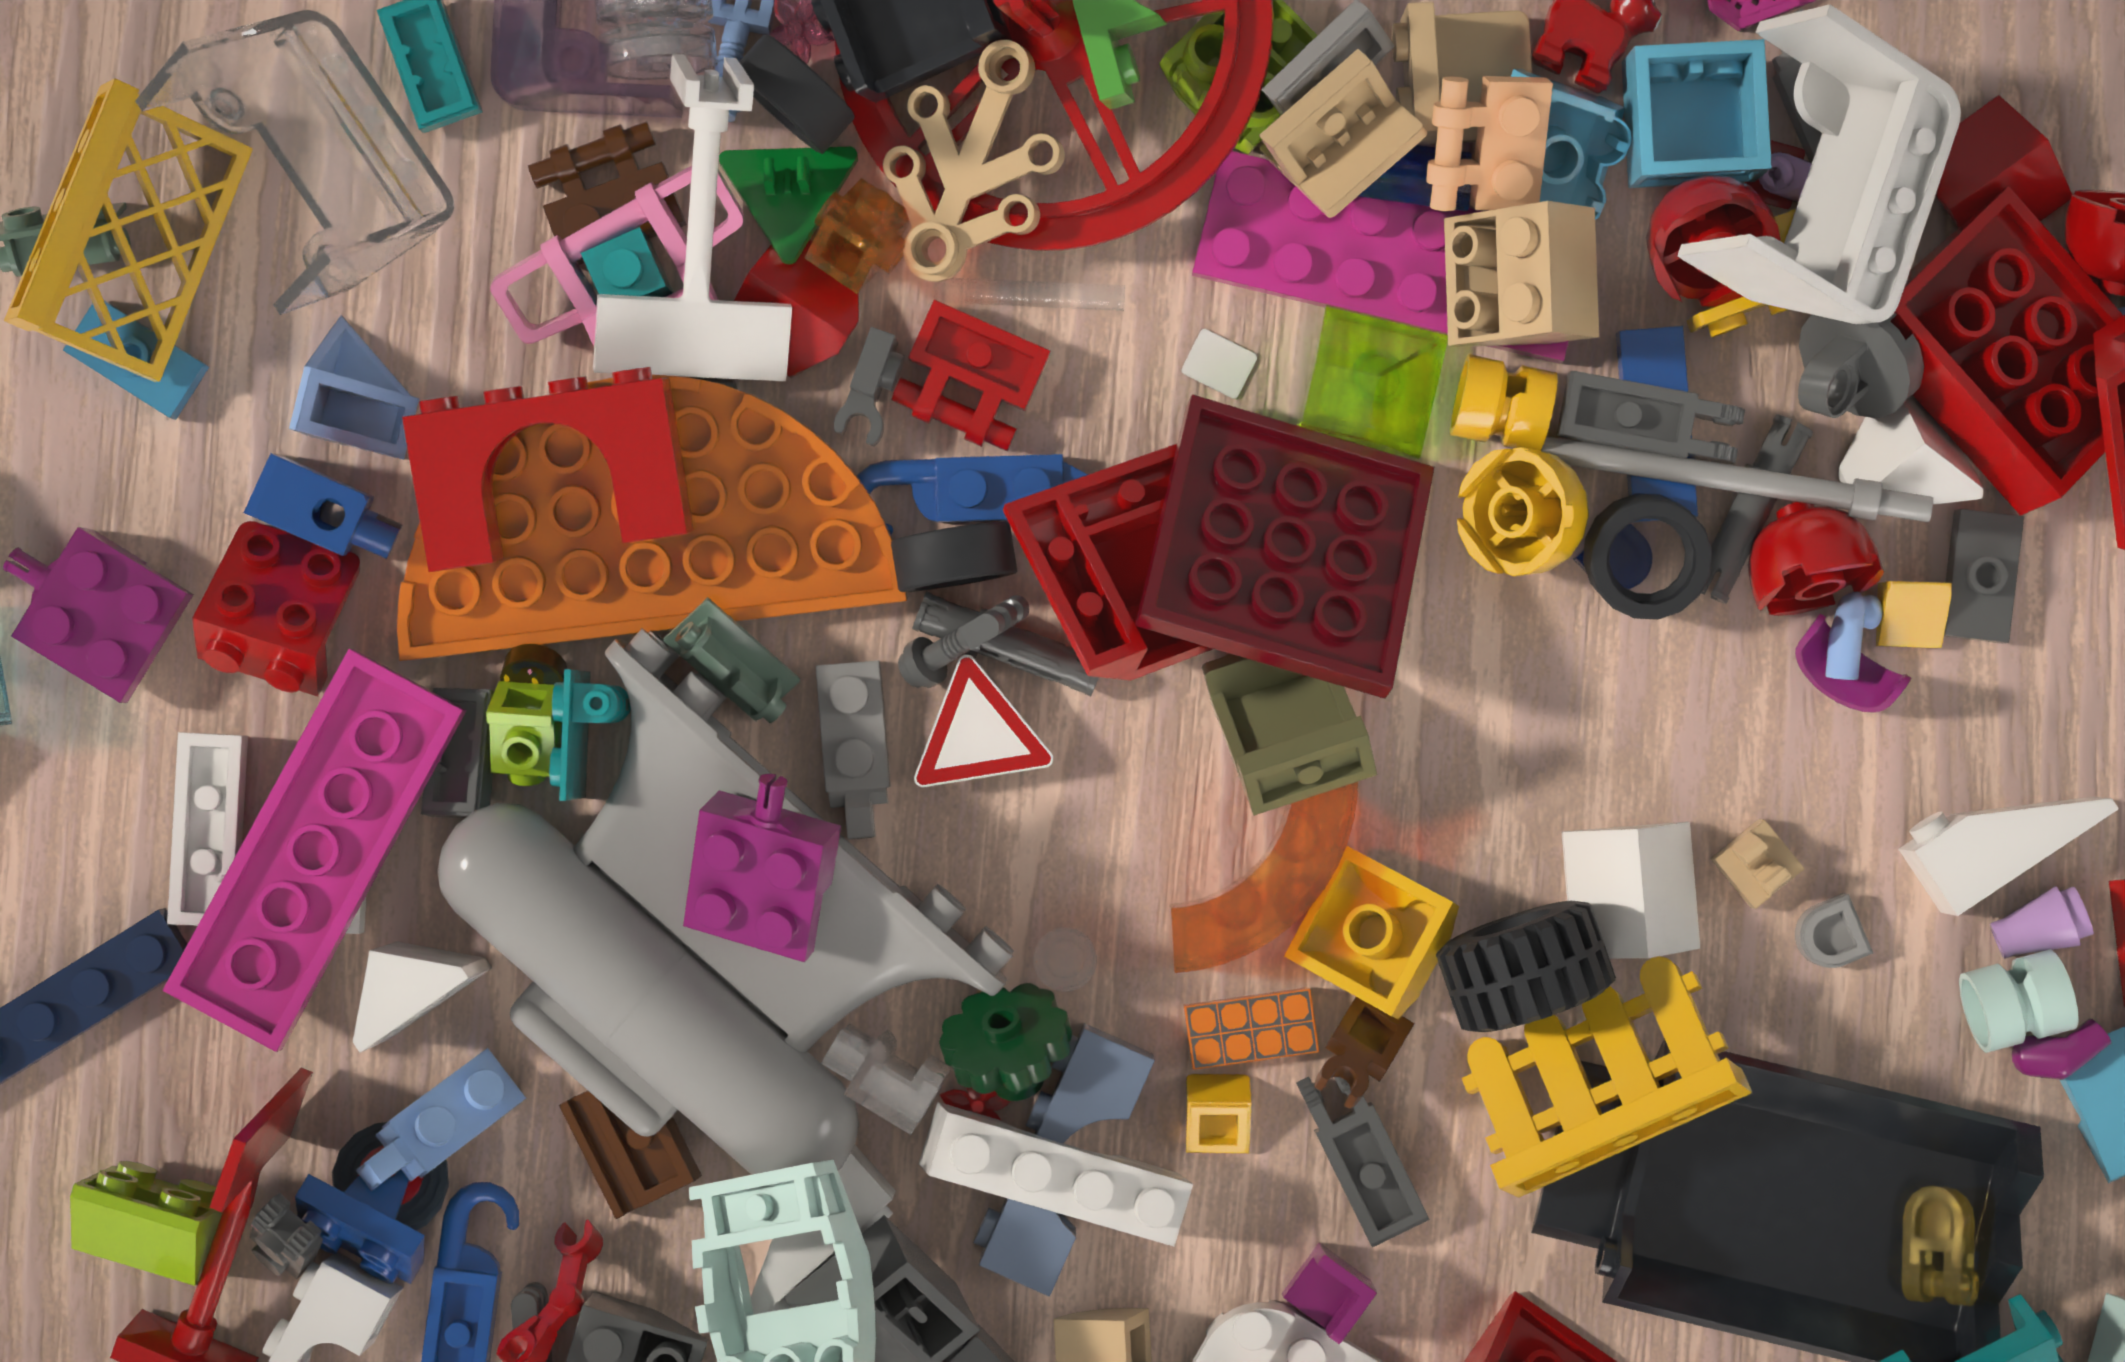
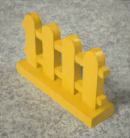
M1661 956L1653 957L1647 960L1640 970L1639 977L1645 992L1644 994L1624 1002L1621 994L1609 986L1597 997L1581 1004L1587 1020L1567 1029L1563 1020L1556 1015L1527 1023L1524 1026V1035L1529 1047L1512 1055L1509 1054L1507 1048L1502 1043L1490 1037L1479 1038L1471 1044L1467 1053V1060L1472 1073L1461 1079L1467 1093L1473 1095L1480 1092L1496 1131V1133L1485 1137L1491 1153L1496 1155L1504 1151L1506 1156L1505 1159L1490 1165L1500 1190L1520 1198L1753 1093L1743 1070L1727 1058L1721 1061L1719 1059L1718 1053L1729 1049L1721 1032L1717 1031L1711 1035L1708 1034L1691 995L1703 989L1697 975L1693 971L1683 975L1680 968L1668 958ZM1651 1012L1654 1013L1671 1052L1650 1062L1633 1023V1020ZM1595 1038L1612 1080L1592 1089L1575 1047ZM1537 1065L1553 1107L1534 1115L1518 1074ZM1674 1073H1680L1681 1079L1663 1087L1660 1086L1659 1080ZM1620 1098L1621 1106L1602 1114L1600 1107ZM1562 1125L1564 1132L1544 1140L1542 1133Z

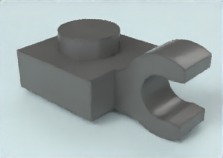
M874 327L870 328L850 384L851 390L844 406L837 412L834 420V430L837 434L844 436L850 419L861 415L867 417L871 423L866 443L875 447L881 440L884 432V422L876 409V402H878L882 388L893 391L905 355L896 352L899 342L895 335Z

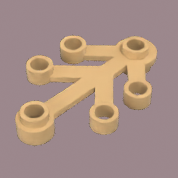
M995 41L988 45L980 56L979 74L987 87L960 152L947 121L950 113V102L946 94L935 87L924 85L912 91L908 98V113L914 121L920 123L945 188L936 213L921 182L926 171V162L922 154L907 146H896L885 155L883 161L884 173L891 182L896 184L912 225L904 240V259L911 272L923 280L930 282L946 281L954 277L962 269L966 260L967 250L1008 232L1017 235H1025L1032 232L1039 223L1040 210L1035 201L1021 194H1012L1005 197L996 211L962 224L961 222L971 199L1032 172L1042 175L1052 174L1059 170L1064 162L1065 152L1062 144L1048 134L1039 133L1029 137L1023 147L986 163L1012 96L1028 88L1035 74V63L1032 55L1026 48L1014 41ZM1016 58L1020 64L1018 76L1011 81H1004L1001 76L1003 63L1008 59ZM935 95L938 101L937 111L931 117L924 118L920 113V103L924 97ZM1048 142L1053 149L1052 159L1046 165L1038 166L1034 161V151L1039 144ZM910 155L914 163L913 170L907 177L900 178L895 170L896 162L901 156ZM1017 203H1024L1028 208V218L1022 225L1013 226L1009 220L1010 209ZM941 238L946 244V254L940 261L933 262L928 256V247L933 240Z

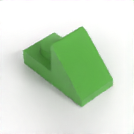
M1072 0L1099 100L1110 110L1135 103L1130 84L1140 81L1137 63L1130 44L1127 43L1120 46L1118 40L1164 26L1167 23L1159 14L1134 0Z

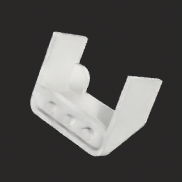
M1831 4L1759 21L1756 34L1802 63L1794 85L1795 106L1801 118L1822 133L1785 243L1771 236L1755 237L1752 234L1681 244L1677 257L1753 302L1852 324L1885 321L1894 314L1900 302L1959 127L1961 109L1958 97L1954 89L1947 82Z

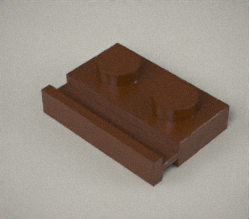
M588 1090L559 1105L615 1219L666 1196L702 1176L673 1116L659 1132L653 1136L645 1137L635 1133Z

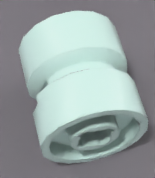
M2051 949L2014 959L2009 971H2006L1999 964H1994L1960 974L1959 990L1963 1010L1974 1039L1985 1053L2024 1043L2026 1032L2029 1031L2040 1039L2077 1028L2079 1019L2075 993L2062 961Z

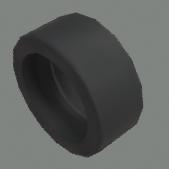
M764 34L739 61L754 84L753 97L789 131L816 152L823 154L855 119L851 108L832 87L796 54L772 36Z
M1636 493L1613 501L1595 517L1585 537L1583 564L1590 584L1613 609L1634 619L1659 620L1683 611L1700 596L1711 574L1712 548L1706 529L1687 508L1660 494ZM1642 519H1656L1671 525L1681 536L1685 549L1684 566L1677 579L1665 589L1654 593H1636L1623 587L1614 577L1609 563L1610 548L1617 534L1628 524Z
M1008 522L957 526L913 534L891 541L898 590L901 592L933 590L1010 576L1018 571L1011 527Z

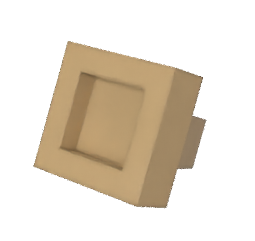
M1765 819L1755 821L1710 858L1749 907L1757 909L1805 869Z

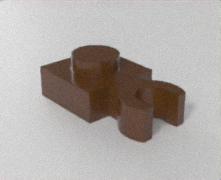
M1355 997L1325 1047L1336 1056L1329 1058L1316 1077L1315 1088L1322 1091L1330 1078L1340 1077L1346 1080L1350 1086V1093L1345 1100L1344 1106L1349 1109L1355 1107L1369 1086V1076L1379 1082L1381 1081L1415 1023L1403 1016L1396 1019Z

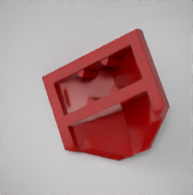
M2000 95L1959 123L1936 192L1937 199L1958 227L1964 224L2007 186L2013 190L2039 221H2042L2071 199V189L2048 138Z
M811 239L793 264L783 263L772 245H770L748 272L734 301L791 304L792 318L787 376L792 378L801 374L804 370L838 355L859 323L860 272Z

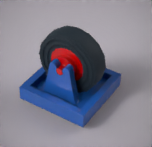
M387 1122L375 1123L355 1133L341 1148L332 1170L333 1186L310 1174L307 1175L295 1195L297 1216L306 1224L312 1221L322 1230L320 1237L323 1241L320 1249L331 1254H337L341 1247L362 1258L359 1266L371 1276L388 1284H393L397 1277L412 1284L424 1263L425 1235L417 1230L426 1226L442 1208L449 1188L447 1160H445L422 1178L418 1176L411 1182L400 1169L371 1191L356 1170L384 1148L375 1135L383 1129L382 1126Z

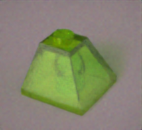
M1326 306L1297 426L1373 449L1420 459L1446 352L1448 335Z

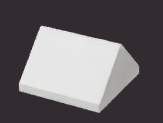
M1690 822L1561 831L1567 901L1572 900L1591 904L1609 959L1653 958L1700 949Z
M398 941L370 950L353 1037L354 1045L361 1053L389 1040L492 969L491 965L484 957Z

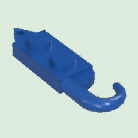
M1063 454L885 460L870 464L857 476L869 494L879 486L911 485L915 503L919 511L928 520L938 523L1008 521L1003 512L1005 504L1088 474L1064 462ZM886 523L889 532L892 535L894 529L892 525Z
M474 1182L460 1188L448 1202L443 1215L437 1265L434 1267L421 1362H490L502 1272L500 1264L494 1255L478 1245L466 1243L470 1211L476 1204L485 1201L493 1202L502 1208L506 1215L507 1227L510 1230H516L519 1227V1209L515 1199L501 1186L491 1182Z

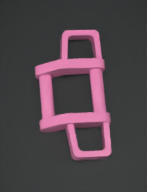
M692 166L657 185L651 182L636 190V199L563 240L560 236L556 235L540 244L541 250L494 277L490 286L491 293L522 342L532 344L583 322L594 346L597 295L576 261L582 258V252L625 234L647 221L650 222L667 250L684 283L687 237L668 207L664 197L691 183ZM719 169L716 193L727 210L728 217L714 228L712 247L738 230L743 224L744 216L742 208ZM548 263L575 309L543 323L532 324L525 318L509 292L508 286ZM710 282L709 297L712 300H718ZM683 288L670 294L667 298L681 297L683 295Z

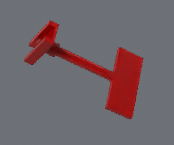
M301 1067L234 1137L209 1207L221 1212L222 1216L189 1309L180 1313L177 1323L141 1309L117 1336L110 1356L111 1359L119 1362H258L259 1357L213 1338L218 1324L213 1316L254 1203L261 1170L290 1138L313 1074L312 1071Z

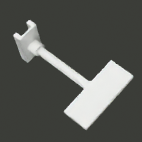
M672 54L670 80L683 105L690 107L688 127L695 130L683 295L679 298L597 294L593 371L594 373H612L651 367L652 375L786 381L792 318L791 304L712 300L709 297L721 132L728 130L729 110L752 111L754 84L737 58L724 57L723 77H720L719 72L716 70H705L704 75H696L685 54Z

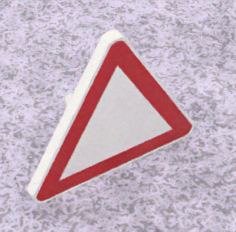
M971 655L961 656L914 776L916 785L923 788L1049 767L1053 762L1052 753Z

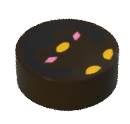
M538 644L520 645L507 653L500 681L554 685L556 682L564 683V669H567V664L562 656L551 648Z

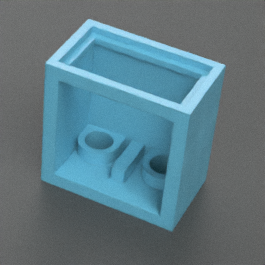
M1765 39L1634 46L1623 59L1621 64L1625 107L1624 120L1631 130L1632 142L1626 154L1628 188L1678 186L1683 181L1702 175H1724L1741 182H1755L1772 169Z

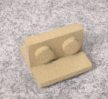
M1357 49L1259 135L1263 141L1260 145V150L1265 158L1327 217L1332 218L1426 137L1427 131L1416 117L1396 101L1372 60Z

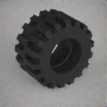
M1572 900L1556 902L1497 919L1454 937L1436 953L1460 1027L1465 1031L1492 1032L1547 1018L1597 997L1616 978L1592 906L1588 902Z

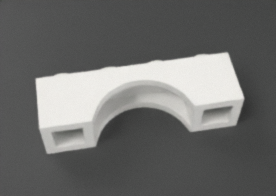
M937 1102L918 1163L929 1176L1173 1247L1175 1246L1193 1187L1190 1181L1177 1172L1120 1155H1106L1059 1143L1018 1129L1000 1120Z

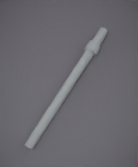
M1546 436L1541 450L1559 456L1565 463L1571 466L1847 509L1850 517L1874 521L1878 514L1929 522L1933 508V497L1882 489V482L1855 478L1853 484L1691 458L1684 459Z

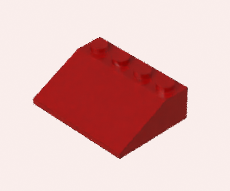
M2007 186L1910 270L1900 302L1894 312L1897 315L1890 322L1900 330L1905 340L1913 334L1920 345L1924 372L1921 386L1913 396L2021 516L2062 498L2105 453L2096 382L2093 333L2122 317L2123 314L2013 190Z

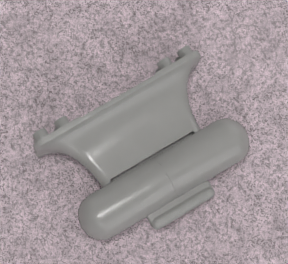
M642 628L629 643L615 639L605 651V656L618 672L627 689L631 706V733L620 775L607 802L590 828L578 843L573 845L541 815L521 804L496 803L477 809L454 827L442 847L437 870L441 893L455 913L533 981L510 1009V1018L513 1024L635 1133L645 1137L655 1135L675 1112L679 1110L751 1175L827 1160H834L839 1171L855 1147L859 1128L856 1103L844 1084L807 1051L830 1028L868 1000L894 987L913 981L933 978L958 980L990 996H995L1006 984L1007 978L1000 970L1013 957L1012 953L1014 950L987 926L969 943L952 928L956 921L964 914L966 908L951 893L937 884L923 901L920 900L905 885L901 887L897 885L841 834L832 885L825 891L822 898L814 952L805 963L684 927L683 922L699 810L719 790L757 801L759 777L763 774L772 773L731 738L732 732L712 716L726 700L727 696L699 672L695 674L691 671L677 685L664 672L679 657V654L669 647L655 632L651 630L647 632ZM786 786L782 809L825 821Z

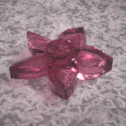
M774 0V13L781 25L776 27L770 36L781 42L784 46L791 45V51L806 64H808L811 57V44L821 46L835 40L831 33H827L821 24L817 23L818 19L811 0H800L799 2L796 0Z

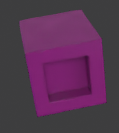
M1320 1242L1282 1292L1284 1299L1324 1327L1328 1337L1338 1344L1344 1340L1377 1294L1369 1278Z

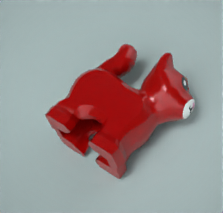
M1553 0L1546 14L1544 33L1538 39L1532 57H1534L1533 63L1549 72L1560 75L1564 65L1565 53L1569 52L1579 56L1582 59V64L1574 83L1599 94L1603 90H1607L1612 80L1610 72L1626 52L1631 39L1642 33L1654 32L1661 21L1662 14L1657 9L1655 0H1611L1609 12L1590 0Z

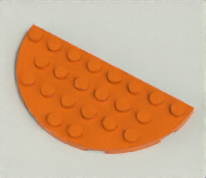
M652 375L653 379L668 377L670 379L694 530L688 534L622 543L611 473L598 447L584 434L571 427L556 423L533 425L518 433L508 442L499 455L493 473V497L504 559L494 563L428 572L421 525L419 523L413 537L415 541L407 562L404 581L401 582L397 618L399 661L508 649L524 644L541 645L638 633L642 628L647 632H650V630L674 629L707 597L735 621L907 601L908 597L907 592L898 590L891 541L893 539L876 503L859 477L842 457L812 429L786 411L755 395L730 386L692 377ZM613 378L588 382L589 389L614 385Z

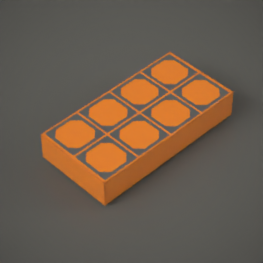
M1309 987L1183 1005L1193 1070L1319 1052L1311 990Z

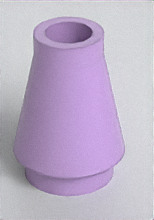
M2055 886L2006 917L1990 923L1992 934L2003 959L2019 954L2081 946L2080 939L2094 934L2084 903L2074 886L2062 891Z

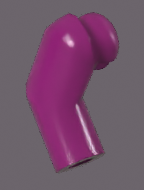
M2089 1018L2066 1037L2047 1036L2038 1039L2034 1035L2025 1036L2024 1043L2013 1046L2011 1053L2012 1062L2016 1069L2024 1075L2063 1080L2070 1077L2112 1042L2105 1030L2095 1020Z

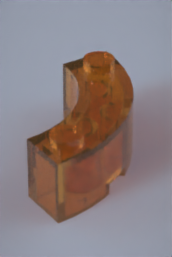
M1358 782L1285 805L1281 822L1269 844V848L1244 876L1239 877L1223 889L1203 898L1169 904L1172 968L1174 973L1203 970L1246 956L1268 944L1290 928L1312 906L1336 871L1348 844L1355 819Z

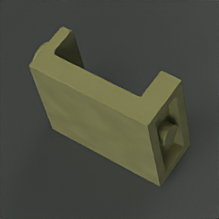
M1227 654L1224 657L1202 665L1203 675L1214 712L1253 816L1377 775L1368 732L1361 715L1356 717L1343 686L1233 654Z

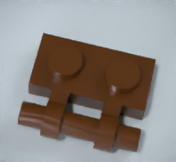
M647 121L624 129L619 124L603 130V138L570 149L568 144L549 150L551 157L528 165L530 175L537 189L560 181L566 194L565 198L543 205L554 237L558 235L563 240L636 199V190L651 182L657 185L669 178L666 167L662 162L639 170L634 153L656 145ZM611 161L615 162L620 175L619 178L586 189L580 173ZM675 192L664 197L680 227L687 225ZM649 221L639 226L649 238L658 236ZM583 258L576 261L578 265L585 263Z

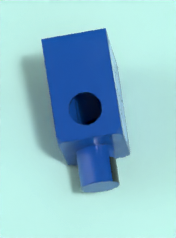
M270 453L243 512L342 556L348 555L354 544L387 559L403 526L399 522L369 510L374 496L288 457ZM326 501L333 502L344 508V520L337 528L321 520L320 511Z

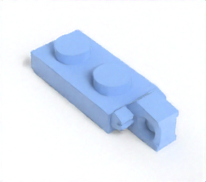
M487 1048L382 1126L383 1129L375 1135L384 1148L367 1160L356 1172L371 1191L400 1169L410 1182L418 1176L422 1178L519 1105L526 1097Z

